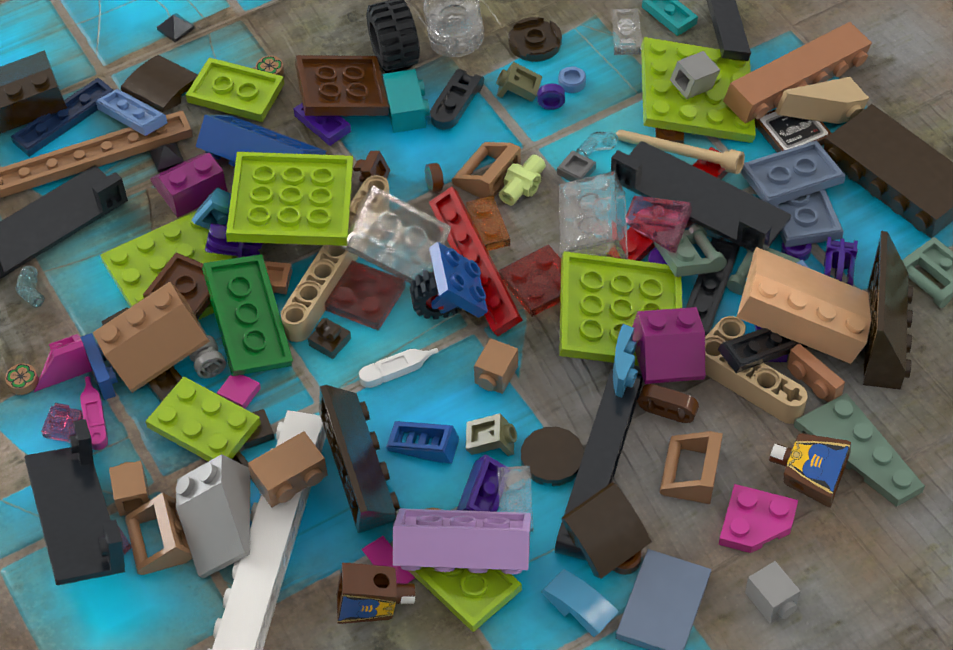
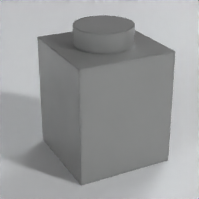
M702 51L677 61L670 81L686 99L711 90L720 69Z
M774 561L748 577L745 594L766 620L771 623L779 617L786 619L796 611L800 590L778 563Z

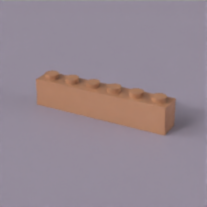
M848 22L731 82L723 101L745 124L755 118L761 119L768 111L777 108L784 90L826 82L834 76L840 77L853 66L859 67L868 58L867 52L872 42L851 22Z

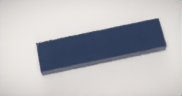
M96 78L64 100L67 109L60 110L54 114L40 116L11 136L12 142L30 157L98 110L96 101L114 90L101 79Z

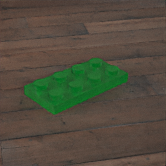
M263 255L204 263L202 270L231 375L237 376L291 366L293 358Z

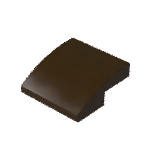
M157 55L137 68L121 85V91L161 112H165L181 104L182 94L190 89L198 74Z
M613 482L561 518L574 546L581 548L593 575L600 579L652 542L632 505L617 484Z

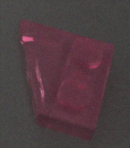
M634 195L626 215V222L628 226L668 251L676 253L692 212L691 202Z

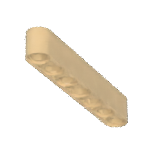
M375 175L368 177L350 203L348 246L323 245L281 311V319L288 340L302 342L310 336L388 211L391 204L389 183L383 176Z

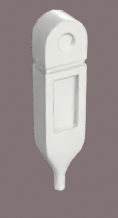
M434 348L429 351L409 349L380 360L375 364L367 365L359 372L360 384L365 388H372L383 382L385 383L416 371L422 367L431 355L439 353L438 349Z

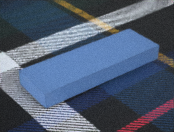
M119 89L96 101L98 110L144 136L168 123L165 114Z

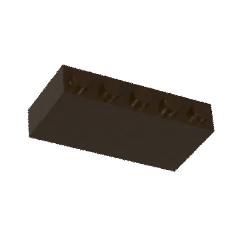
M871 104L826 137L824 150L850 180L866 189L873 197L878 198L890 207L894 213L910 222L917 230L933 238L953 222V162L879 108Z

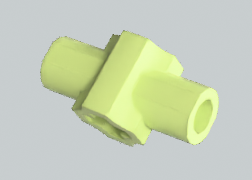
M531 155L523 165L513 163L508 168L504 177L505 186L499 192L500 199L504 203L513 206L522 195L532 197L541 182L540 173L546 167L544 160L537 155Z

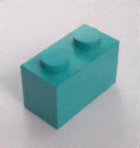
M411 69L383 74V83L389 103V116L393 133L426 128L425 116H430L428 99H422V96H425L423 79L418 80L416 70Z

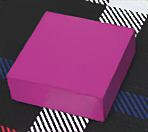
M230 375L217 391V394L246 409L261 387L259 382L247 376Z

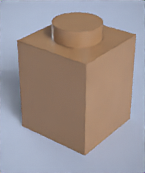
M490 338L474 365L475 384H478L485 390H493L503 394L518 368V348Z
M141 461L124 462L119 466L109 468L113 497L120 516H125L150 501L147 478Z

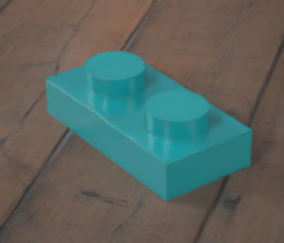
M642 0V8L676 36L692 28L698 22V16L678 0Z

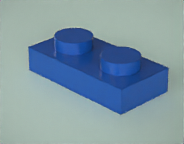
M92 333L80 337L103 399L107 400L115 397L116 394L112 384L118 383L112 365L105 367L103 361L108 359L105 357L99 344H96Z

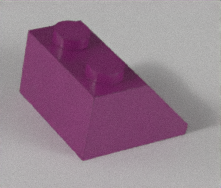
M210 153L199 154L150 178L154 187L177 218L199 208L216 188L227 191L224 171Z
M697 307L637 311L632 326L634 328L633 341L637 342L635 353L644 384L704 379L706 376L705 331Z

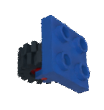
M440 242L429 247L433 272L429 273L428 270L423 271V276L416 275L415 280H412L410 283L413 309L417 312V315H423L425 319L433 316V320L439 319V316L442 315L444 318H448L449 313L455 315L458 313L457 309H463L478 318L488 312L485 301L486 293L482 288L481 271L476 262L463 257L456 250L448 248Z

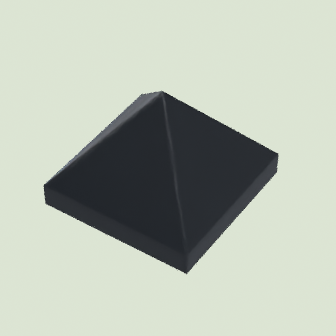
M177 13L157 26L158 31L174 42L195 28L193 24Z
M176 142L165 144L149 151L158 173L184 162Z

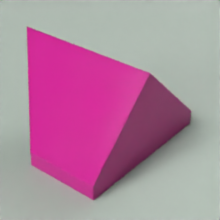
M78 334L49 344L51 350L34 392L92 371L85 347Z

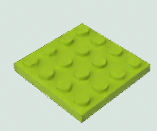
M647 37L643 38L641 57L644 126L753 143L756 136L755 119L745 124L723 101L730 83L751 72L750 58L749 61L722 58L720 49ZM704 51L720 69V72L711 90L686 99L670 81L677 61Z
M237 152L226 230L227 242L348 246L353 156Z
M197 211L100 254L102 263L130 307L144 299V292L176 252L203 264L237 257L205 251L209 229L193 223L192 218ZM212 303L208 305L198 320L214 313Z
M564 251L561 258L559 356L614 363L616 344L623 324L632 327L637 311L682 308L681 276L675 277L667 264ZM634 352V365L639 366L636 353Z

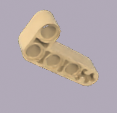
M735 316L722 318L705 337V374L780 421L794 424L795 419L804 415L807 402V391L805 388L765 363L735 373L718 351V348L723 342L745 335L746 325L744 321Z

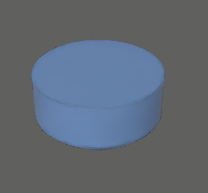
M566 67L559 73L558 84L567 93L580 92L586 85V74L578 67Z

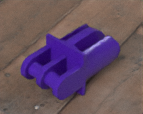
M210 225L205 246L206 252L232 255L237 258L260 255L258 249L262 248L263 243L227 242V225Z
M827 237L823 265L824 275L830 277L832 267L835 268L834 279L842 281L843 270L848 269L846 284L853 286L858 240L850 243L845 242V239L842 238L840 241L831 240L832 237Z

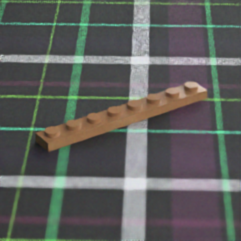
M182 110L166 115L168 123L146 136L128 127L1 167L0 198L84 172L94 165L99 167L165 144L193 137L191 127Z

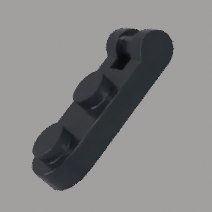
M457 69L431 108L430 117L433 126L442 130L454 127L476 93L481 91L484 77L477 74L471 76L467 74V71Z

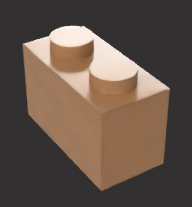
M305 431L248 462L251 479L271 508L279 503L291 500L296 493L307 487L317 485L324 477L328 476L324 456Z

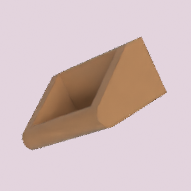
M484 142L452 178V183L490 203L503 188L504 177L508 168L513 163L521 165V147L513 143ZM487 155L496 159L483 176L471 175Z
M707 431L671 436L659 491L660 494L710 504L723 433ZM681 449L706 453L701 480L675 482Z
M161 493L125 516L139 575L181 565L193 559L176 510V499ZM157 519L164 548L148 558L140 523Z

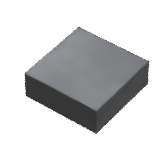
M572 150L557 167V175L581 187L596 169V162Z

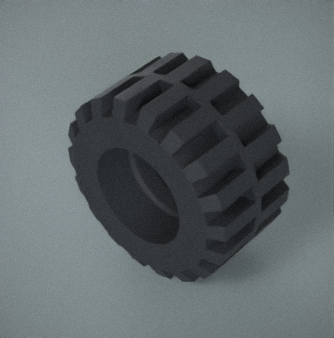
M388 0L368 5L366 19L369 37L374 54L377 56L378 63L384 72L418 64L420 57L419 39L415 22L407 3L404 0Z

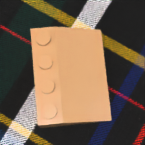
M756 247L737 318L761 328H767L771 332L778 333L783 337L851 364L867 343L871 324L869 294L864 290Z

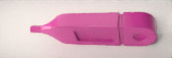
M87 376L85 377V389L80 396L83 419H86L92 439V449L101 450L108 444L103 405L98 390L92 386L90 377Z

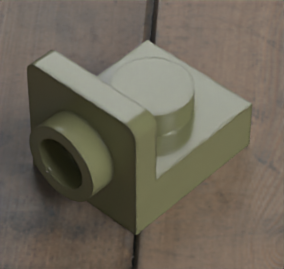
M513 62L507 71L503 69L496 81V84L499 85L496 96L502 98L507 90L532 102L537 96L542 76Z
M501 413L466 422V450L471 455L500 448L507 456L514 454V442L517 441V432L514 425L510 424Z

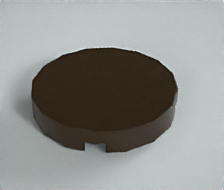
M541 17L522 19L513 25V29L508 34L509 48L515 56L522 60L531 62L545 61L559 52L562 45L561 30L556 23L552 21L550 23L546 22Z
M543 427L533 431L525 439L521 447V466L526 475L536 483L543 484L544 482L547 484L552 483V486H560L571 482L577 476L584 455V447L579 438L569 430L560 427Z

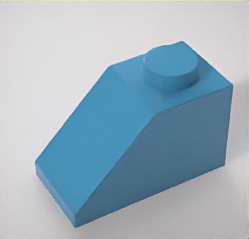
M216 188L198 208L192 218L193 223L206 229H210L211 224L227 225L231 193Z

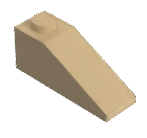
M851 77L784 90L775 112L782 116L840 124L848 122L863 111L869 97Z

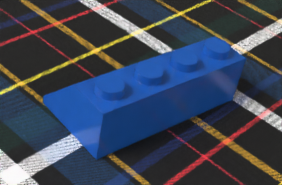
M204 115L196 143L197 148L205 150V153H210L214 159H221V157L229 159V164L234 167L237 152L326 155L327 152L324 149L232 115Z

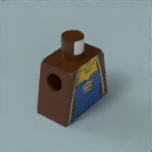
M800 433L796 438L793 449L775 443L769 461L786 467L784 483L787 486L831 508L851 453V442Z
M342 563L336 593L337 624L392 619L396 604H414L415 584L396 583V570L393 567Z

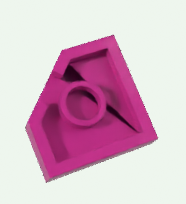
M734 484L718 545L752 553L762 548L763 544L775 538L781 539L789 535L798 500Z

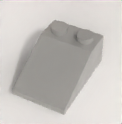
M221 454L178 478L176 485V510L198 576L204 579L250 555L249 468Z

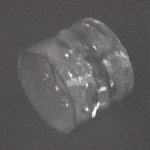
M424 0L423 11L427 24L428 39L434 51L448 57H461L472 53L480 47L484 40L480 0Z

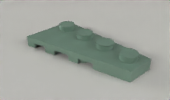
M847 393L795 419L794 427L801 433L805 431L810 435L850 441L851 453L846 468L849 470L854 469L862 475L865 483L896 507L923 493L925 485Z

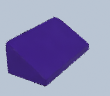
M486 454L476 460L457 510L497 512L512 470Z

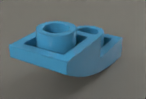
M625 324L622 325L619 332L613 365L614 390L616 396L621 398L626 387H633L638 370L634 369V352L637 346V342L633 341L634 328Z
M565 569L541 591L564 617L571 613L593 637L598 635L619 613L599 592Z

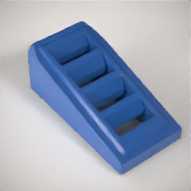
M395 421L386 448L388 451L452 464L459 436L453 425ZM404 433H409L406 443H401ZM417 435H419L420 438L418 444H415ZM432 438L431 445H428L429 439Z

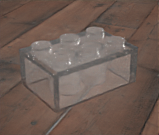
M615 171L559 184L561 256L566 251L628 259L625 191Z
M372 186L362 199L349 227L348 238L346 239L348 246H341V248L411 283L412 280H415L416 275L423 276V271L433 272L429 247L437 242L444 245L451 226Z

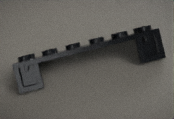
M639 142L629 155L617 150L611 157V181L753 253L756 247L767 251L790 221V213L646 142Z
M94 165L0 221V279L127 202L128 198L122 178L116 172L106 176Z
M86 419L73 421L74 434L69 435V448L29 454L24 457L56 585L75 583L125 572L123 541L117 521L111 520L94 466L92 439Z

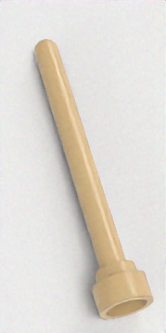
M618 130L615 134L616 139L636 145L643 141L665 152L720 164L721 168H725V171L729 173L739 174L745 161L744 152L733 149L720 153L625 130Z

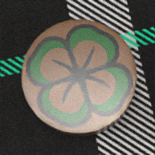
M276 56L262 57L256 63L257 70L280 76L284 74L283 62Z
M22 363L14 365L7 371L5 381L12 393L24 395L36 388L38 376L33 366Z

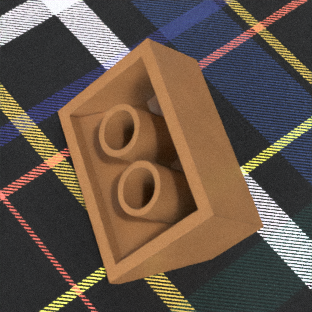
M168 282L93 332L105 357L132 393L210 342L185 297L171 282Z

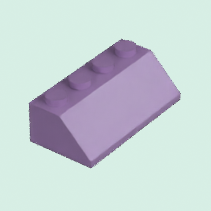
M400 508L393 525V566H401V569L407 571L419 570L421 567H434L439 572H450L455 568H468V571L472 573H485L488 569H502V572L505 574H519L522 570H528L531 513Z

